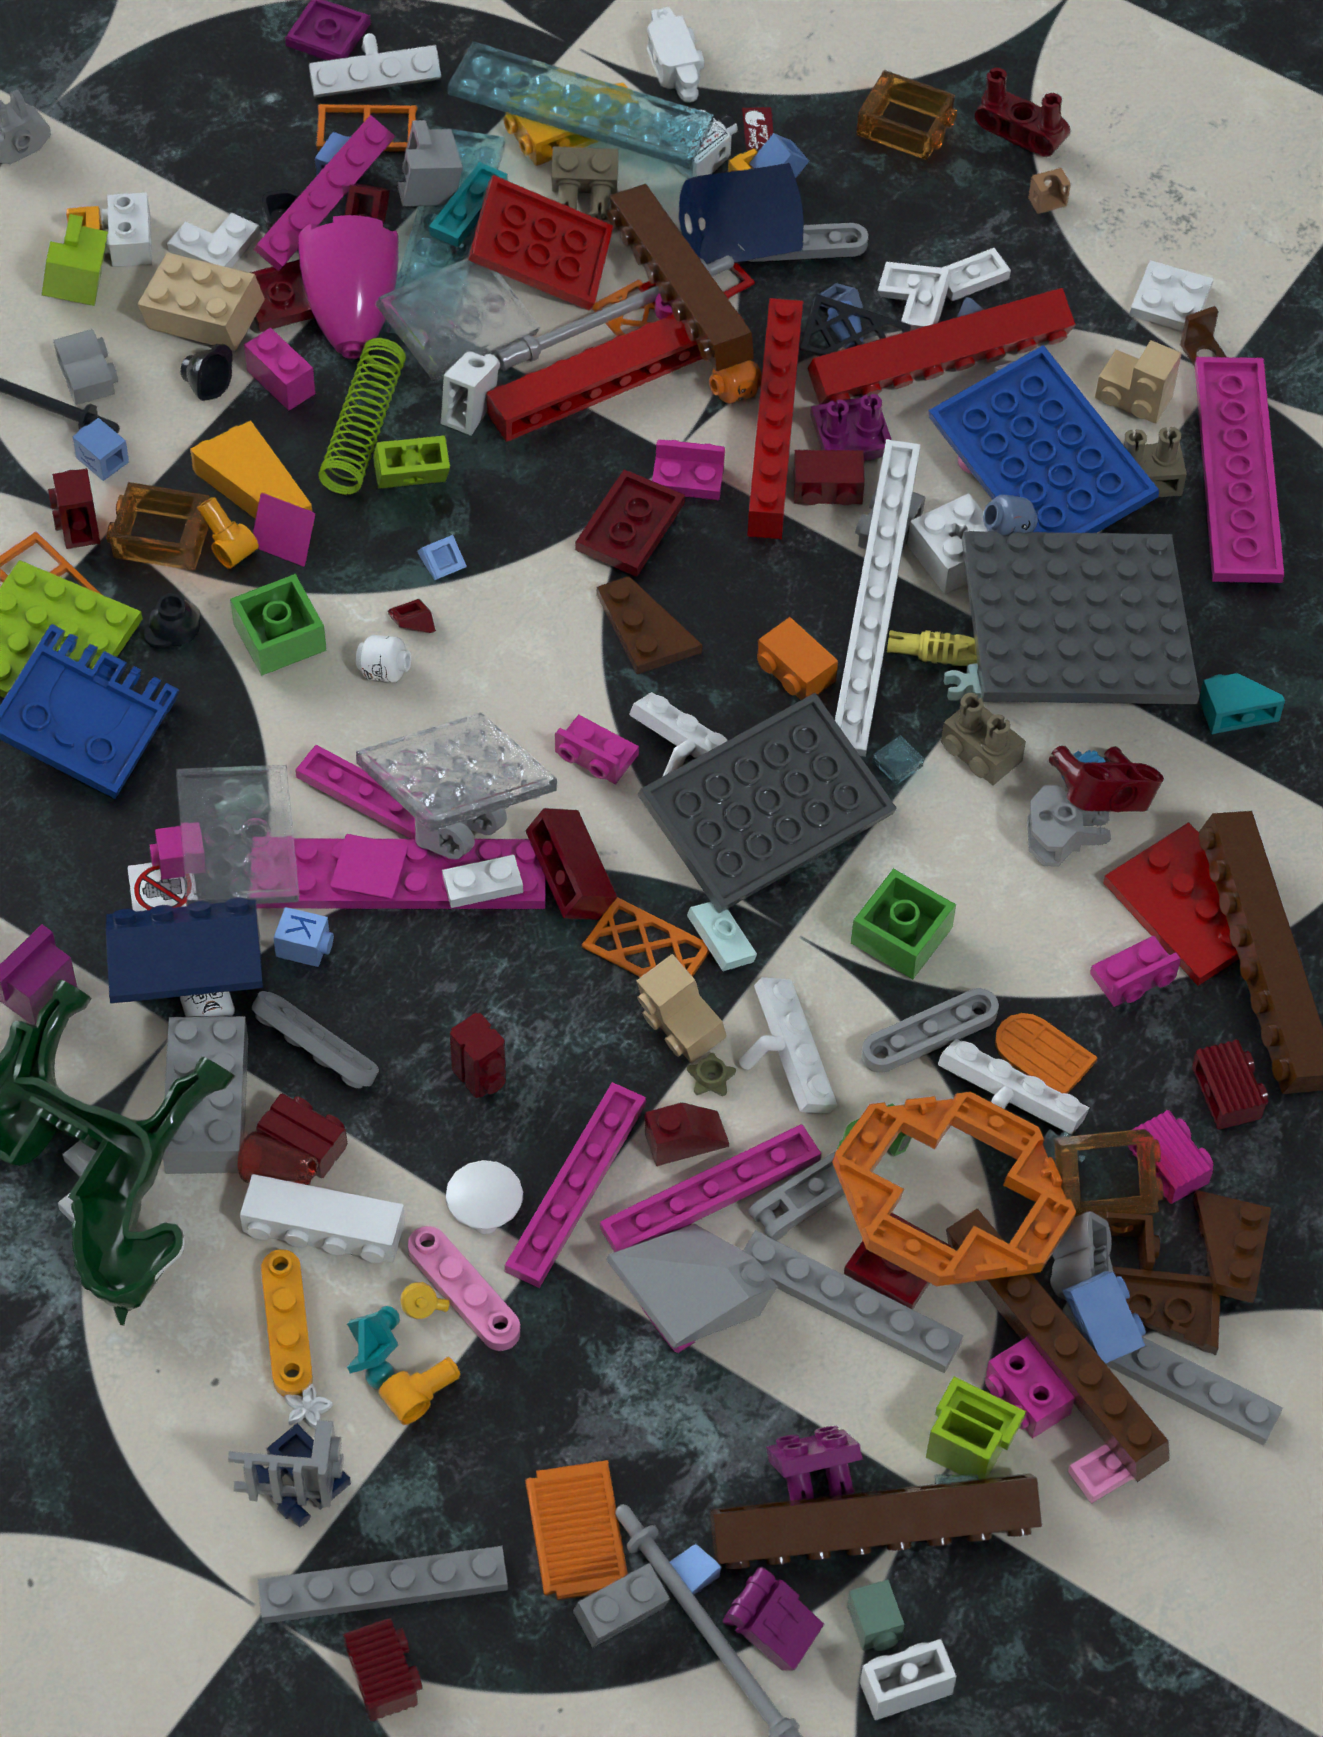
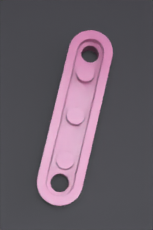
M432 1226L416 1229L408 1240V1252L412 1262L441 1295L449 1300L450 1305L485 1345L497 1351L512 1348L520 1338V1321L516 1314L441 1230ZM425 1240H430L434 1242V1244L430 1247H424L421 1245V1243ZM503 1322L507 1325V1327L505 1329L498 1330L494 1328V1325L496 1323Z

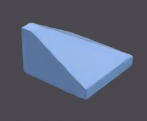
M453 535L424 546L417 551L434 580L467 567Z
M694 1544L670 1561L693 1595L720 1577V1565L697 1544Z

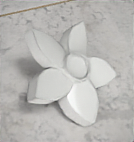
M312 1384L303 1390V1398L299 1395H285L288 1405L295 1408L289 1415V1425L298 1423L305 1418L309 1426L316 1428V1422L320 1420V1414L327 1412L332 1407V1402L327 1398L316 1397V1390Z

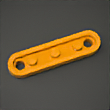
M280 1249L270 1252L263 1259L261 1265L273 1384L276 1391L283 1397L285 1395H299L302 1397L303 1390L307 1389L310 1384H313V1373L301 1265L298 1257L293 1252ZM283 1263L287 1265V1268L281 1271L274 1269L277 1264ZM289 1370H297L299 1372L296 1377L292 1378L285 1375Z

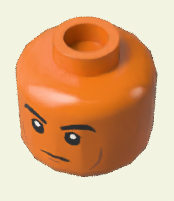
M749 360L717 372L713 368L712 376L709 378V385L714 395H718L723 402L731 404L755 396L758 387L761 386L762 375L757 363Z

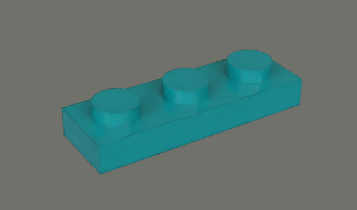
M479 162L429 225V235L458 248L479 220L486 189L491 177L495 175L508 181V174Z

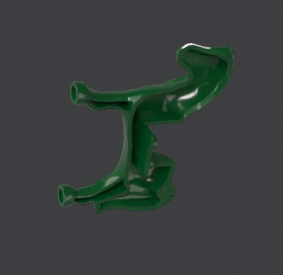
M59 979L54 987L52 998L39 1011L36 1025L23 1021L13 1022L6 1045L0 1052V1159L17 1166L30 1163L42 1153L57 1129L71 1137L78 1138L82 1143L96 1151L68 1196L73 1201L71 1203V1210L74 1214V1221L71 1229L73 1237L72 1250L75 1257L74 1267L80 1275L81 1285L84 1289L91 1291L97 1298L113 1306L119 1324L124 1326L128 1311L141 1306L164 1271L181 1257L185 1248L184 1235L177 1224L162 1223L146 1231L135 1232L141 1211L142 1198L153 1186L165 1150L188 1114L206 1096L226 1089L235 1076L217 1063L201 1056L195 1066L194 1073L176 1079L170 1086L163 1103L156 1113L144 1120L130 1119L110 1110L85 1104L68 1096L58 1087L56 1082L55 1056L60 1037L69 1018L86 1009L92 998L70 983Z

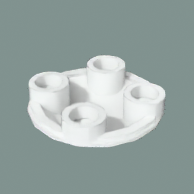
M481 1160L468 1163L455 1172L447 1186L446 1204L449 1211L459 1222L476 1229L481 1234H491L497 1227H501L513 1219L523 1202V1190L519 1178L510 1168L499 1162Z

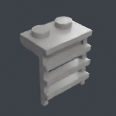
M321 1420L316 1422L311 1458L229 1451L228 1462L244 1464L243 1469L246 1482L235 1481L234 1492L248 1493L249 1501H257L258 1494L272 1495L273 1503H282L283 1496L297 1497L298 1505H306L307 1498L321 1499L322 1507H330L334 1478L342 1477L344 1456L341 1454V1437H335L333 1421ZM256 1465L269 1466L270 1484L259 1483ZM280 1467L293 1468L295 1486L283 1485Z

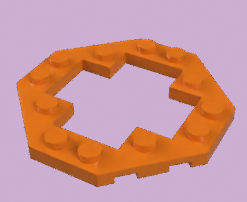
M972 1092L956 1093L954 1099L938 1101L935 1096L907 1099L904 1105L889 1107L886 1106L885 1102L869 1104L835 1152L832 1162L866 1249L937 1287L1041 1272L1070 1227L1076 1214L1071 1199H1066L1061 1185L1063 1181L1052 1157L1047 1156L1043 1147L1044 1138L1039 1127ZM950 1126H953L1017 1159L1006 1176L1004 1186L1036 1203L1009 1244L973 1226L958 1251L890 1216L901 1200L904 1189L873 1173V1171L900 1132L935 1149Z

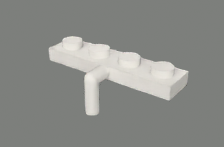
M371 33L366 34L362 42V50L366 55L309 63L314 98L441 79L436 45L378 53L376 37Z
M652 692L635 702L629 713L630 716L676 745L663 776L683 766L687 756L692 755L697 758L727 741L723 735L709 730L700 724L695 717L683 713L669 704L666 698L655 695Z
M761 977L754 987L772 1036L764 1035L760 1037L739 1059L741 1067L750 1070L768 1051H778L799 1111L830 1114L838 1105L792 980Z
M955 1039L942 1052L937 1064L994 1094L991 1103L1005 1109L1006 1105L1010 1102L1071 1135L1085 1120L1089 1107L1080 1103L1076 1097L1056 1091L1047 1086L1041 1079L1028 1076L1012 1068L1007 1061L995 1059L979 1051L970 1042Z

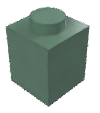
M889 1580L849 1591L847 1608L863 1651L874 1648L876 1651L886 1650L895 1646L898 1640H902L905 1624Z

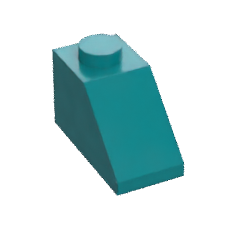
M1238 673L1215 675L1209 679H1204L1199 697L1200 705L1212 734L1280 721L1285 703L1283 695Z

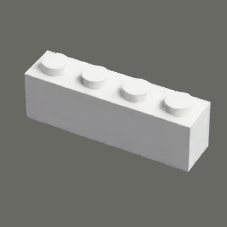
M252 1174L240 1212L243 1233H247L255 1239L267 1240L273 1238L285 1241L289 1245L298 1248L306 1246L322 1248L333 1255H344L346 1253L361 1256L364 1260L372 1263H381L383 1261L394 1263L405 1224L404 1204Z

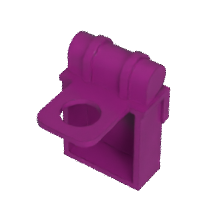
M758 1568L755 1574L747 1580V1586L732 1603L731 1608L723 1619V1623L725 1625H736L737 1629L735 1631L744 1635L782 1671L795 1670L824 1626V1623L798 1600L799 1595L783 1580L775 1581V1577L769 1571Z

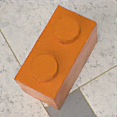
M791 617L758 639L757 660L760 667L766 673H772L782 682L784 689L790 695H796L800 700H803L813 693L818 695L836 682L838 660Z

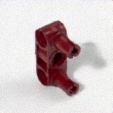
M992 68L990 73L986 75L987 88L981 98V105L974 114L976 122L981 128L1014 145L1023 147L1040 156L1050 157L1068 138L1071 132L1068 122L1061 117L1062 97L1056 93H1048L1045 95V98H1042V107L1037 106L1031 101L1024 100L1007 92L1006 71L1002 68Z
M1064 745L1055 748L1051 753L1053 756L1049 757V763L1065 778L1066 786L1069 789L1067 799L1074 806L1085 811H1147L1164 780L1163 775L1157 769L1147 764L1133 763L1116 746L1107 749L1104 753L1106 756L1103 757L1106 761L1105 763L1080 762Z

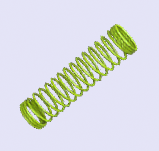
M372 338L363 347L360 361L357 364L351 386L348 389L342 411L339 414L327 453L324 456V461L318 473L322 484L333 492L339 494L358 492L366 475L365 470L368 468V462L372 458L371 453L374 451L377 436L380 434V428L383 425L386 411L392 400V394L398 383L397 378L400 376V370L403 368L406 360V354L403 349L389 339ZM379 345V346H384V347H387V348H382V347L369 348V347ZM376 349L390 352L400 360V363L396 364L391 359L383 356H370L368 352ZM373 358L384 359L393 365L380 363ZM371 366L378 371L391 373L393 378H387L382 374L370 372L366 367ZM370 374L377 379L388 381L390 386H384L378 382L367 380L363 375ZM365 382L373 387L385 389L388 394L382 395L377 391L365 389L360 383ZM355 385H358L360 389H355ZM357 391H365L370 395L381 397L385 402L378 403L368 397H362ZM355 393L358 397H352V394ZM361 399L369 404L378 405L382 410L375 411L372 408L358 405L354 400ZM352 401L355 405L350 406L349 402ZM351 408H360L365 412L376 414L379 419H371L368 416L356 414ZM349 409L352 414H346V410ZM348 416H356L362 420L372 422L376 427L369 428L364 424L353 422ZM346 418L349 422L344 423L343 419ZM352 424L360 429L369 430L373 435L366 436L360 432L351 431L345 425ZM343 426L346 430L341 431L340 427ZM342 433H351L356 437L367 439L370 444H362L353 439H347ZM340 434L344 439H337V436ZM347 441L353 445L363 447L367 452L360 453L354 449L346 448L340 442ZM337 443L340 447L335 448L334 444ZM336 450H345L351 454L359 455L364 461H356L347 456H342ZM334 451L338 456H332L331 452ZM335 458H341V459H344L345 461L334 460V459H335ZM350 463L357 464L358 466H360L361 469L358 470L355 466H353ZM331 468L343 469L351 473L355 478L344 477ZM329 469L341 479L358 481V484L348 487L332 481L325 473V470Z

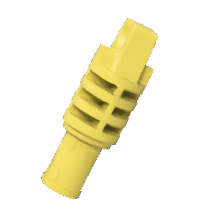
M894 630L889 632L890 638H888L887 653L915 655L922 662H939L945 665L952 664L953 666H968L969 664L977 663L975 639L961 634H943L937 631L935 633L929 630L922 631L921 635L896 632Z

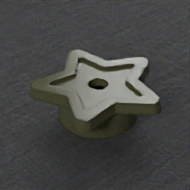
M710 1053L707 1058L702 1059L698 1064L688 1065L687 1071L696 1080L694 1087L696 1095L713 1091L721 1096H725L727 1094L726 1081L735 1075L736 1068L726 1066L714 1053ZM709 1074H714L715 1077H714V1078H709L708 1075H709Z

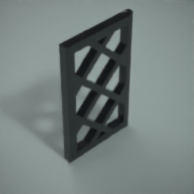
M816 294L799 350L816 356H823L837 352L855 342L856 346L862 345L860 339L873 332H876L879 339L886 338L881 329L885 326L901 330L904 333L910 331L911 324ZM820 304L836 309L838 316L823 323L818 314ZM855 315L867 319L872 327L856 333L848 317ZM842 321L851 337L835 344L827 328ZM821 331L829 348L823 350L808 345L810 337Z

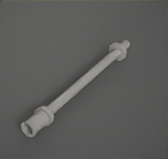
M725 256L709 264H706L700 258L711 276L724 272L734 266V259L731 256ZM658 286L653 287L538 338L530 335L521 337L520 342L495 351V357L500 362V368L505 371L526 360L535 361L539 359L543 349L656 301L659 288Z
M624 1504L618 1506L615 1512L616 1517L632 1537L627 1543V1549L630 1553L642 1551L769 1725L770 1735L768 1737H802L798 1731L800 1726L794 1718L782 1717L654 1542L659 1534L657 1527L651 1525L644 1528L630 1507Z

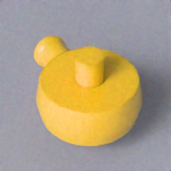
M423 1282L409 1284L403 1290L400 1297L402 1310L413 1319L427 1318L435 1310L447 1312L450 1304L448 1299L437 1298L434 1289L429 1284Z

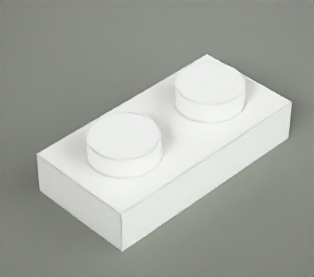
M995 248L942 267L949 269L952 275L947 291L951 301L1006 281L1010 278L1011 271Z
M515 855L442 870L443 881L451 908L523 893V883Z

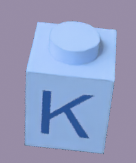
M285 907L273 937L276 957L319 967L323 954L328 955L330 953L334 934L329 932L328 917Z

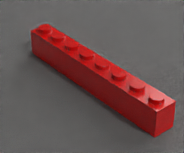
M1059 288L813 358L807 370L819 405L827 404L833 400L834 402H837V400H850V397L860 394L862 396L878 394L882 391L881 388L891 385L894 386V389L903 388L913 383V379L923 376L925 380L934 379L943 375L944 370L954 367L956 371H962L974 366L975 361L985 358L987 362L997 361L1005 357L1006 352L1017 350L1018 353H1025L1036 348L1037 344L1048 341L1049 345L1056 344L1067 339L1068 333L1076 324L1063 288Z
M769 299L747 533L749 537L782 539L803 301Z
M671 314L656 322L647 323L641 328L625 335L616 336L606 343L590 347L575 356L559 360L544 369L528 373L513 382L495 387L493 390L486 392L487 415L504 440L508 442L703 358L696 341H691L688 338L683 322H678L674 314Z

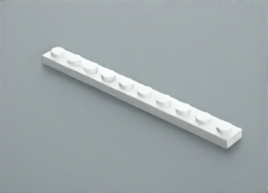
M886 439L835 717L836 723L860 756L866 757L921 445Z

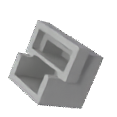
M413 120L402 166L406 182H398L397 186L403 206L446 205L457 191L463 167L452 129L428 130L426 120Z

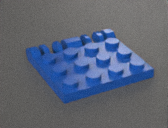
M51 624L0 705V740L116 799L164 717L172 708L180 689L166 683L155 702L152 701L161 684L160 679L153 677L141 695L132 690L141 677V669L134 666L123 684H119L118 681L126 669L127 662L104 651L93 669H90L88 667L94 659L98 647L89 644L77 662L69 658L77 645L78 637L69 634L57 652L56 649L64 637L65 630Z

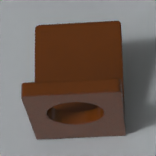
M1216 306L1189 314L1185 318L1180 346L1193 365H1195L1196 357H1198L1197 352L1201 349L1213 351L1216 357H1227L1213 337L1219 312Z
M1107 1212L1104 1219L1109 1224L1111 1236L1137 1237L1139 1269L1152 1270L1155 1259L1159 1257L1160 1252L1159 1235H1154L1153 1215ZM1118 1222H1127L1132 1224L1131 1226L1123 1228L1112 1226L1113 1224Z

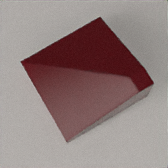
M420 599L387 610L388 615L399 627L427 633L436 631L432 613Z

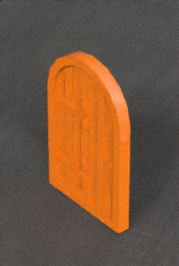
M1019 1013L1011 1015L1001 1022L996 1031L995 1046L1003 1060L1007 1061L1016 1070L1028 1076L1041 1079L1047 1086L1060 1093L1068 1094L1098 1059V1057L1049 1022L1034 1014Z

